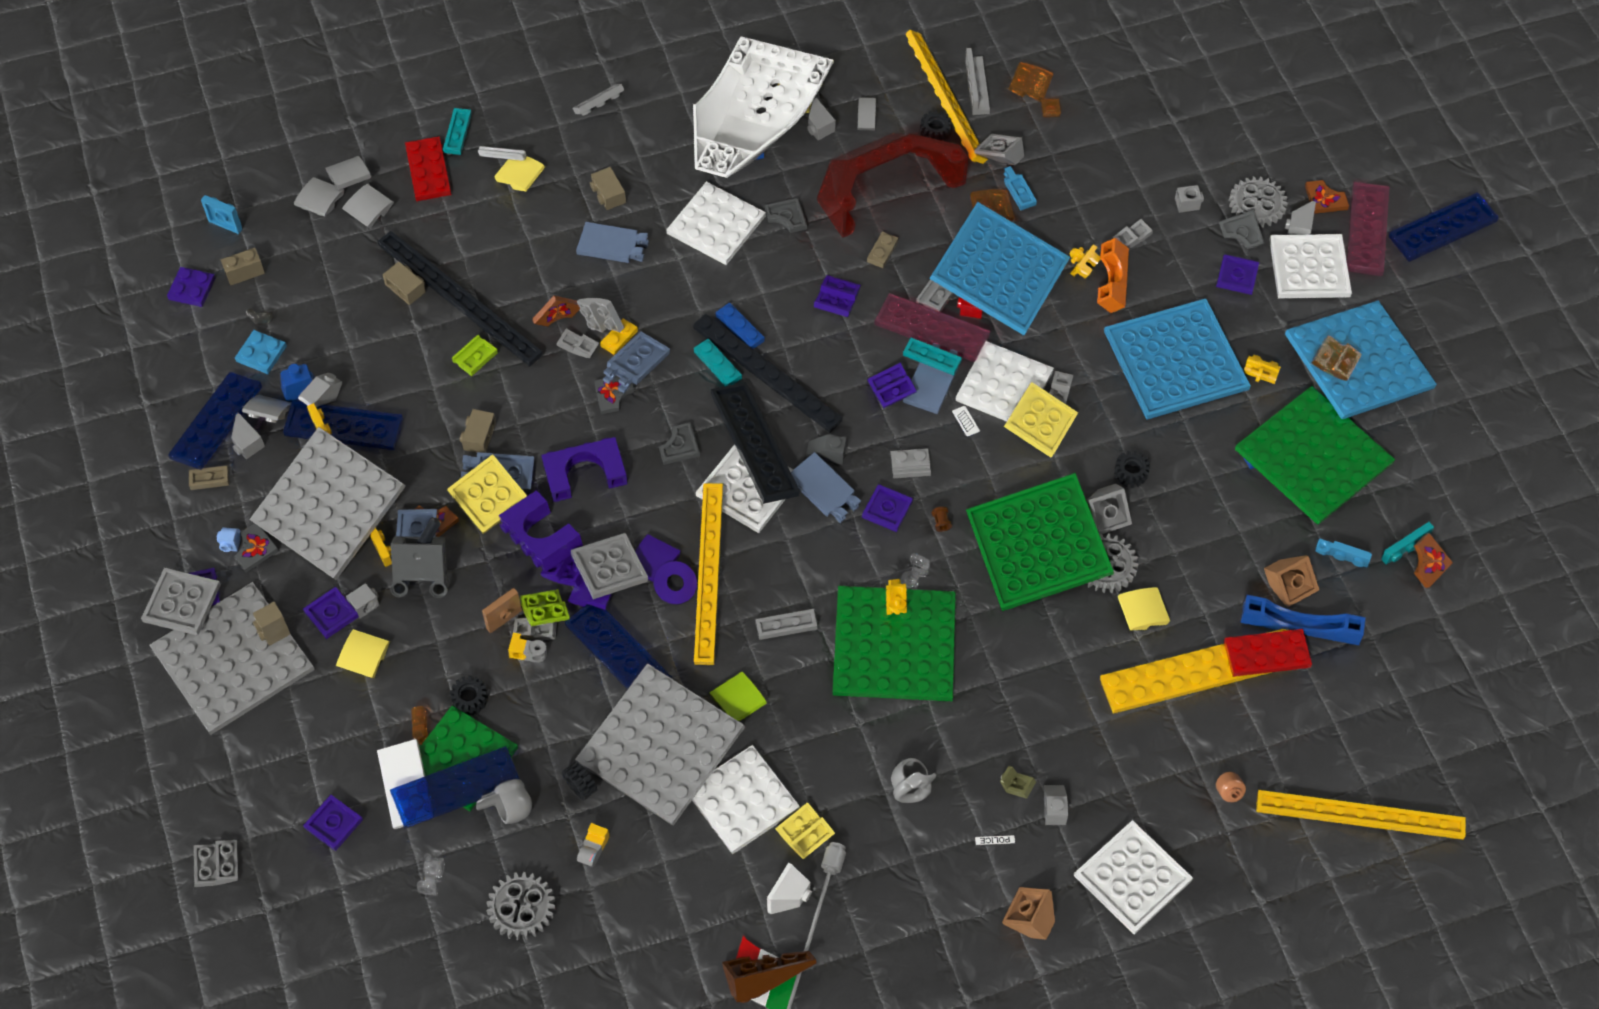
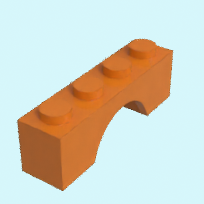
M1116 238L1102 243L1100 259L1107 269L1108 284L1098 288L1097 303L1110 313L1123 309L1126 305L1129 248Z

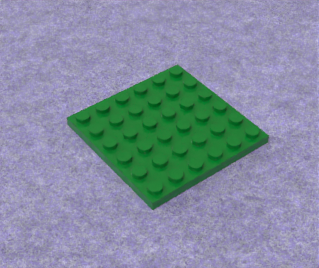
M1313 386L1304 391L1235 447V450L1317 525L1384 472L1395 461L1389 453L1349 418L1341 419L1330 401Z
M1076 473L966 509L1002 611L1114 574Z
M838 586L833 695L953 701L955 592L906 589L907 613L887 615L886 588Z

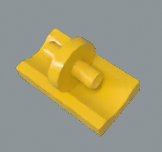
M1093 244L1085 254L1082 247L1079 249L1073 248L1070 251L1071 262L1078 263L1070 274L1075 276L1078 273L1086 279L1093 270L1086 262L1095 267L1101 260L1100 256L1095 252L1098 247Z
M1253 355L1248 357L1243 372L1244 374L1256 377V382H1259L1261 379L1275 384L1281 367L1277 362H1266L1260 356Z
M900 579L889 580L886 586L887 615L907 613L906 583L901 584Z

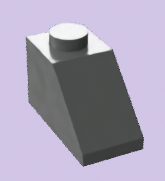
M827 434L809 441L805 459L815 452L824 462L843 465L846 437Z

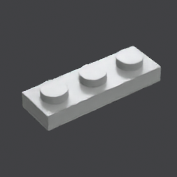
M615 84L573 107L575 114H582L584 116L591 112V108L605 105V101L609 98L613 100L619 97L620 92L624 91L622 84Z
M814 609L755 619L759 640L817 630Z

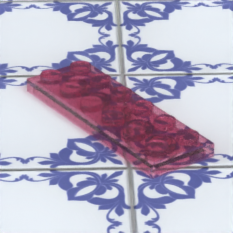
M1360 182L1353 183L1347 253L1348 272L1383 276L1389 186Z
M890 293L874 324L929 345H933V343L938 344L940 349L950 352L951 349L958 351L957 356L972 362L977 360L985 342L990 336V331Z

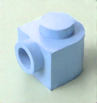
M223 527L217 533V542L220 544L219 549L224 552L238 551L241 540L240 529Z

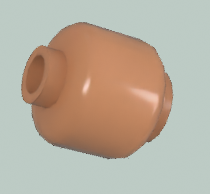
M1226 772L1220 775L1216 781L1217 791L1222 799L1227 802H1237L1245 795L1246 786L1235 772Z

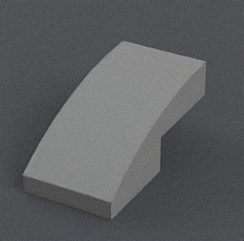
M859 98L857 130L875 131L876 98Z
M1140 219L1130 228L1126 226L1113 239L1116 238L1128 248H1132L1151 236L1153 230Z
M567 328L557 342V346L585 358H590L599 345L598 342L583 334L581 337Z
M1055 371L1049 394L1066 404L1073 375Z
M527 618L515 619L513 632L521 634V638L524 640H553L556 638L557 622L531 626Z

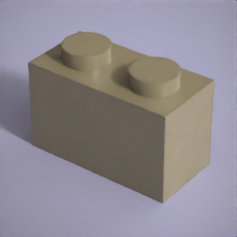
M611 167L591 174V189L593 192H597L598 201L601 205L605 206L606 210L626 203L625 191Z
M256 248L221 259L230 286L265 274Z
M397 262L383 274L385 285L408 305H411L426 293L424 280L420 276L414 275L407 265L404 266Z
M472 409L471 415H468L466 418V429L462 431L460 436V442H462L464 450L486 453L496 426L494 413Z
M275 602L253 612L255 618L253 625L257 630L256 632L261 641L266 640L269 646L291 635L284 617Z

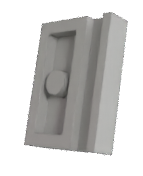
M930 279L917 297L916 303H921L924 307L940 314L954 293Z
M928 448L890 452L893 478L931 476Z

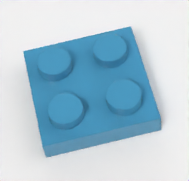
M204 195L201 202L208 222L239 234L243 228L236 208L232 204L223 203L215 197L211 198Z
M253 330L235 356V360L238 363L269 374L287 345L284 341Z

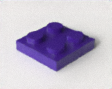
M1224 254L1216 287L1252 295L1259 262Z
M180 267L167 294L168 300L203 307L216 279L215 275Z
M878 484L862 513V518L897 532L913 503V498Z
M336 587L303 608L304 613L325 639H328L359 618L358 613Z
M330 795L303 826L307 831L336 851L363 819L337 798Z

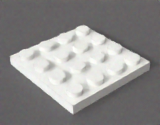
M706 181L667 228V234L727 265L766 217V212Z
M1342 234L1270 235L1269 241L1278 298L1351 297L1352 291Z
M985 341L956 396V401L1007 421L1029 384L1033 382L1044 390L1054 368Z
M735 444L704 481V483L723 484L722 512L757 533H760L786 500L763 504ZM703 484L696 491V496L702 500Z
M753 745L716 768L692 800L732 854L800 809L798 803Z
M1133 820L1074 873V877L1134 935L1193 880V877Z

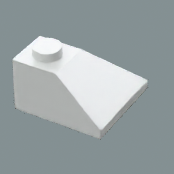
M787 864L767 897V911L770 914L800 907L803 901H808L812 893L810 881L792 864Z

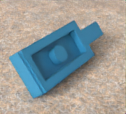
M1011 166L1004 168L1005 185L1020 211L1035 206L1037 200L1022 174H1015Z
M1319 539L1315 552L1322 555H1332L1337 560H1346L1352 562L1355 566H1364L1366 568L1372 556L1370 552L1337 541L1332 543L1323 539Z

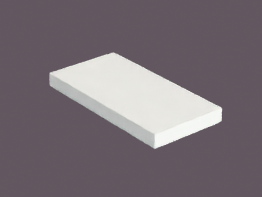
M414 739L377 750L393 828L398 829L434 818L418 740Z

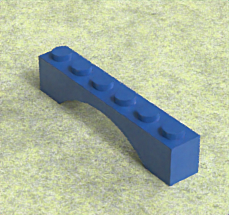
M1247 595L1243 604L1240 623L1276 630L1303 629L1304 635L1359 645L1364 635L1366 617L1350 614H1304L1283 608L1267 598Z

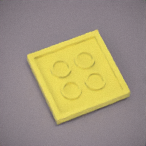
M1031 382L1004 427L1041 452L1052 457L1078 412Z
M493 454L447 489L482 534H485L500 522L499 515L527 497Z

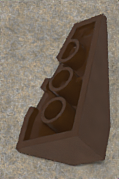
M810 951L784 953L780 958L762 955V959L750 960V956L724 961L722 965L731 995L737 1003H746L751 999L760 997L816 964V959Z

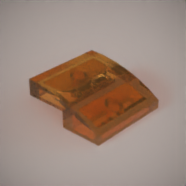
M1020 62L1009 90L1021 97L1027 94L1042 102L1053 73L1041 67Z
M988 189L971 192L970 197L973 208L979 202L1009 221H1013L1014 215L1007 190Z
M1328 335L1311 363L1320 370L1347 381L1362 354L1347 343L1343 346Z

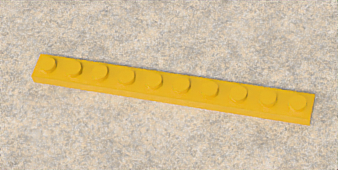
M909 30L906 33L909 40L908 43L913 47L917 59L920 60L921 68L926 72L928 81L933 85L935 94L940 98L942 107L948 113V118H951V122L955 127L954 130L960 136L962 145L967 149L969 158L973 162L984 164L988 159L975 154L974 150L980 144L925 40L920 33Z
M314 403L308 405L309 415L316 429L320 427L327 433L332 434L328 423L324 424L323 422L325 417L321 409H317ZM375 527L369 536L384 566L387 567L392 565L391 549L389 545L385 547L383 543L385 537L382 531H377Z
M703 483L694 665H714L723 484Z
M1258 790L1256 812L1462 840L1466 837V817Z

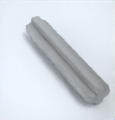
M480 146L478 150L481 157L524 161L527 157L524 150Z

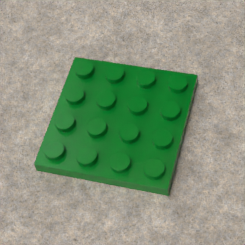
M451 706L419 747L427 786L471 812L477 801L480 800L516 752L518 745L454 706Z

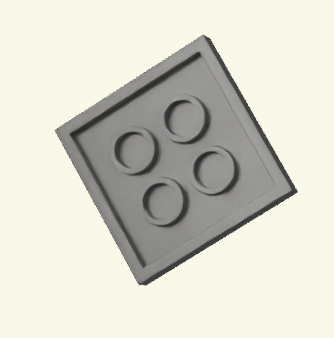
M626 533L571 550V556L593 599L648 582V576Z
M164 568L141 619L145 623L198 636L221 584L217 580Z

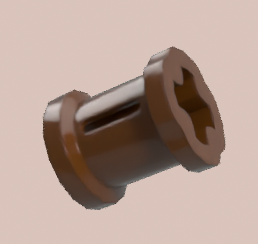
M937 507L931 512L935 518V528L938 532L947 531L952 528L951 521L948 518L949 511L947 507Z

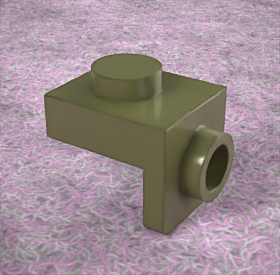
M1008 766L1001 776L1000 783L1006 793L1027 799L1036 781L1033 777L1016 773L1014 767Z

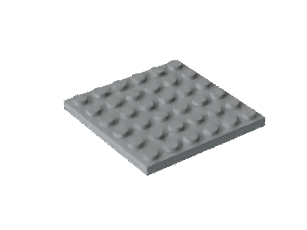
M318 427L249 520L337 580L406 486Z
M253 582L212 606L198 636L173 630L149 645L210 735L315 670L291 635L270 646L266 640L261 641L253 625V621H255L253 612L267 606L268 603Z
M647 664L575 760L674 826L744 730L745 726Z

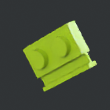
M477 335L452 357V361L457 363L470 376H473L498 352L494 346Z

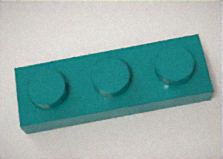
M454 108L443 147L444 153L461 155L472 116L471 110Z
M910 338L903 351V356L953 376L962 360V357L914 338Z
M709 339L694 347V353L725 386L733 385L742 379V374Z
M1430 522L1424 524L1386 549L1381 560L1386 565L1391 561H1398L1405 552H1412L1415 549L1414 545L1425 534H1431L1434 526Z

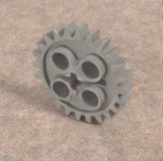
M1253 176L1251 181L1246 178L1245 182L1240 180L1239 185L1235 184L1229 197V207H1232L1231 212L1236 213V216L1254 210L1258 224L1264 227L1265 223L1271 226L1272 222L1277 223L1278 219H1282L1283 214L1285 215L1288 202H1286L1287 196H1284L1285 191H1280L1281 186L1275 187V181L1269 183V178L1263 181L1261 176L1259 180H1256Z
M1100 534L1114 574L1110 575V578L1107 576L1089 582L1088 588L1094 585L1095 591L1100 587L1103 593H1105L1106 589L1113 593L1115 587L1118 591H1121L1122 586L1127 588L1128 582H1133V578L1137 573L1138 557L1134 556L1135 550H1130L1131 544L1124 545L1125 539L1119 542L1117 541V535L1111 539L1110 534L1106 538Z
M523 872L522 877H518V874L514 873L513 879L507 875V882L499 880L500 887L493 886L495 894L489 893V898L493 900L487 901V906L490 908L487 910V914L491 916L489 918L490 923H494L495 930L500 928L501 935L507 932L509 939L513 934L516 935L517 940L520 939L521 935H524L527 940L529 933L536 937L537 929L544 932L542 925H550L547 918H554L553 913L550 912L556 910L555 905L552 904L555 902V897L551 896L553 891L548 889L547 882L542 884L541 877L535 880L533 873L529 878L526 877L525 872ZM515 890L520 891L517 896L510 895ZM537 896L540 898L537 902H530L532 897ZM507 909L513 910L510 915L502 914ZM527 915L532 916L530 921H522L523 917Z

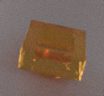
M1059 99L1041 100L1043 117H1060Z

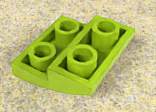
M559 590L520 596L522 609L531 626L570 619L565 601L562 602Z
M743 672L710 692L711 698L722 711L737 721L744 719L767 704L762 694Z

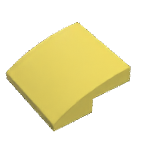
M528 156L524 161L508 159L494 177L497 182L510 184L514 190L526 192L545 166Z
M1158 587L1138 589L1118 595L1130 630H1147L1149 626L1167 625L1170 622Z
M353 629L343 646L336 666L375 678L380 661L384 660L390 641Z
M808 802L775 828L802 859L806 858L835 834L823 817L820 818Z

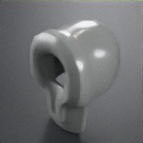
M908 758L901 761L894 768L891 775L895 800L901 803H916L924 800L931 793V783L937 775L935 773L928 775L925 765L920 760Z
M511 779L497 785L494 791L483 795L477 801L476 809L482 810L495 806L502 821L505 824H513L524 820L530 814L532 800L523 781Z

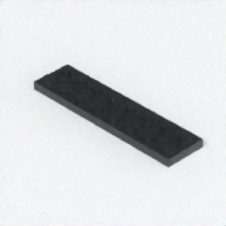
M747 383L711 389V396L763 504L798 497L800 490Z

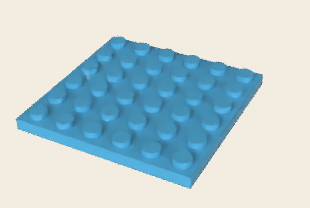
M977 202L930 279L1022 335H1025L1070 257Z
M1207 299L1104 328V333L1146 420L1250 390L1251 385Z
M1379 300L1286 330V337L1341 419L1434 389L1437 385Z

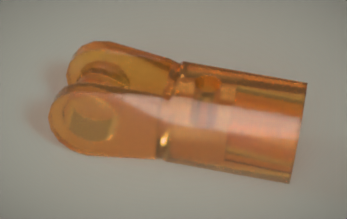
M418 706L411 709L412 736L422 745L428 737L426 728L427 717L426 709L423 706Z

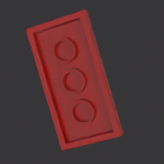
M440 136L405 142L416 201L451 195Z
M1303 629L1224 639L1232 677L1311 668L1312 666Z

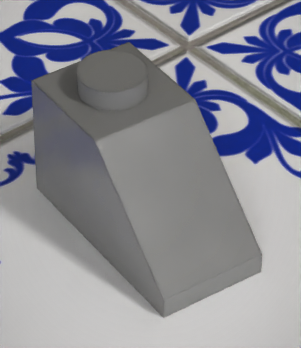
M815 98L811 106L807 128L811 135L820 140L835 132L836 120L820 101Z
M1311 201L1292 212L1291 218H1287L1285 229H1288L1287 235H1310L1315 201Z
M332 373L316 376L299 395L298 399L306 405L314 403L316 407L334 402L337 399L342 381L337 379Z
M238 413L235 417L231 437L234 443L232 448L238 455L242 454L247 460L265 446L261 436Z
M1044 785L1045 825H1066L1068 801L1064 785Z

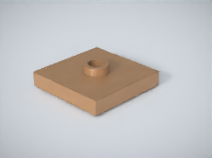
M514 588L482 610L486 629L490 633L522 611L518 592Z

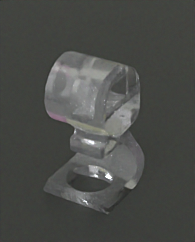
M913 553L910 556V563L922 569L913 566L912 571H905L901 576V584L906 583V589L916 590L919 586V577H925L929 574L930 564L927 558Z
M426 856L423 868L425 881L419 880L417 882L418 893L438 895L436 878H442L444 858Z

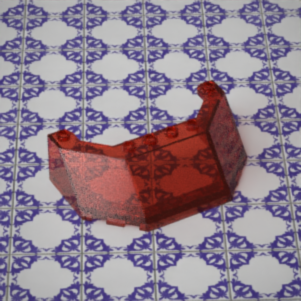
M911 133L889 134L831 159L818 193L817 201L842 238L846 237L855 230V221L849 214V211L853 210L856 206V200L851 191L858 174L912 152L916 153V156L928 158L946 185L956 188L966 184L968 156L961 146Z

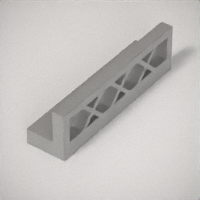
M966 48L965 64L972 115L990 114L983 56L973 57L972 48Z

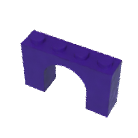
M615 437L604 438L601 441L592 443L587 442L580 446L567 447L564 450L550 451L541 455L553 502L572 498L567 475L575 464L584 461L594 462L603 469L609 489L627 484L626 472Z
M536 490L499 515L501 521L499 525L505 534H510L512 541L516 545L519 544L526 556L530 555L536 567H541L547 572L569 557L571 550L582 547L583 543L580 534L570 524L545 538H533L527 535L529 529L535 523L551 513L547 501Z

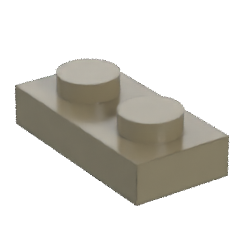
M882 232L867 257V262L884 268L898 243V237Z
M228 466L189 470L190 490L229 486Z

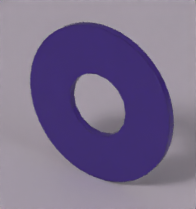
M671 561L659 567L654 575L653 584L655 592L663 601L670 604H682L690 600L697 588V579L695 573L688 565L678 561ZM679 575L684 582L682 589L679 591L669 589L667 586L669 576Z

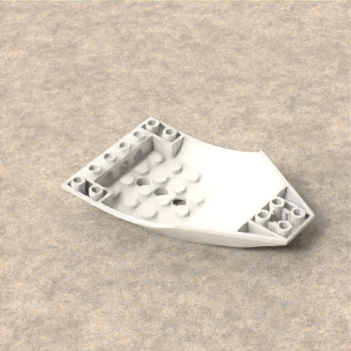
M740 37L714 84L696 104H693L695 169L728 178L751 164L804 115L817 95L834 60ZM775 83L780 84L779 86L772 87V85ZM767 97H773L768 101L765 100ZM760 107L766 108V112L758 114L756 111Z

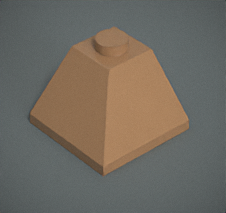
M1307 555L1281 559L1264 568L1270 587L1286 607H1290L1319 591L1314 571Z
M1019 887L1002 923L1030 938L1046 940L1055 923L1052 892L1047 889Z

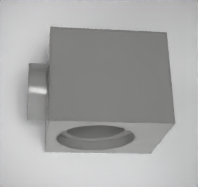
M1198 185L1177 188L1175 201L1179 213L1200 210L1204 196L1200 192Z
M366 583L346 596L347 601L358 613L359 619L379 606L377 600L379 598L378 593L373 587L370 589Z

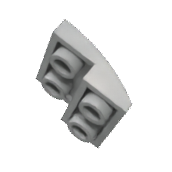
M359 156L326 167V171L337 190L371 178L370 172Z
M313 177L303 187L294 201V205L325 217L334 209L335 202L344 195V189L337 190L335 185Z
M366 184L347 201L342 209L371 229L379 216L382 215L384 217L394 202L369 184Z
M584 298L577 301L580 312L585 317L587 326L591 330L603 333L606 329L620 333L624 329L611 301L600 298Z
M257 395L246 403L242 412L248 413V416L252 418H260L261 416L265 417L268 422L277 423L278 420L285 419L287 411L293 410L294 403Z
M237 840L215 841V844L194 845V887L214 886L238 881Z

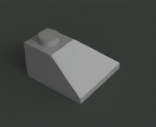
M990 134L974 152L1001 163L1016 165L1024 157L1022 137Z
M1117 484L1098 489L1088 498L1090 512L1099 535L1132 524L1123 487Z

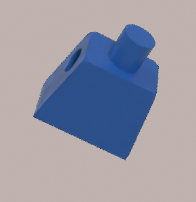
M291 364L287 370L280 373L281 389L285 401L294 402L299 400V395L314 380L315 376L307 364L299 366Z

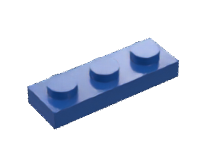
M731 303L716 311V317L737 338L752 349L765 341V337Z

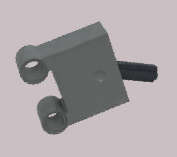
M430 518L420 537L394 536L391 542L393 582L390 588L394 596H405L411 581H432L430 593L435 598H442L447 594L450 579L447 577L445 537H434L441 525V521L438 518ZM397 583H401L405 587H400L397 585ZM436 584H441L444 588H439Z

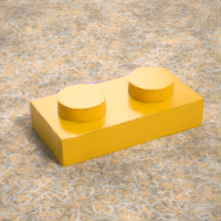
M624 318L621 320L624 329L620 333L611 330L600 342V346L613 355L618 353L638 332V328Z

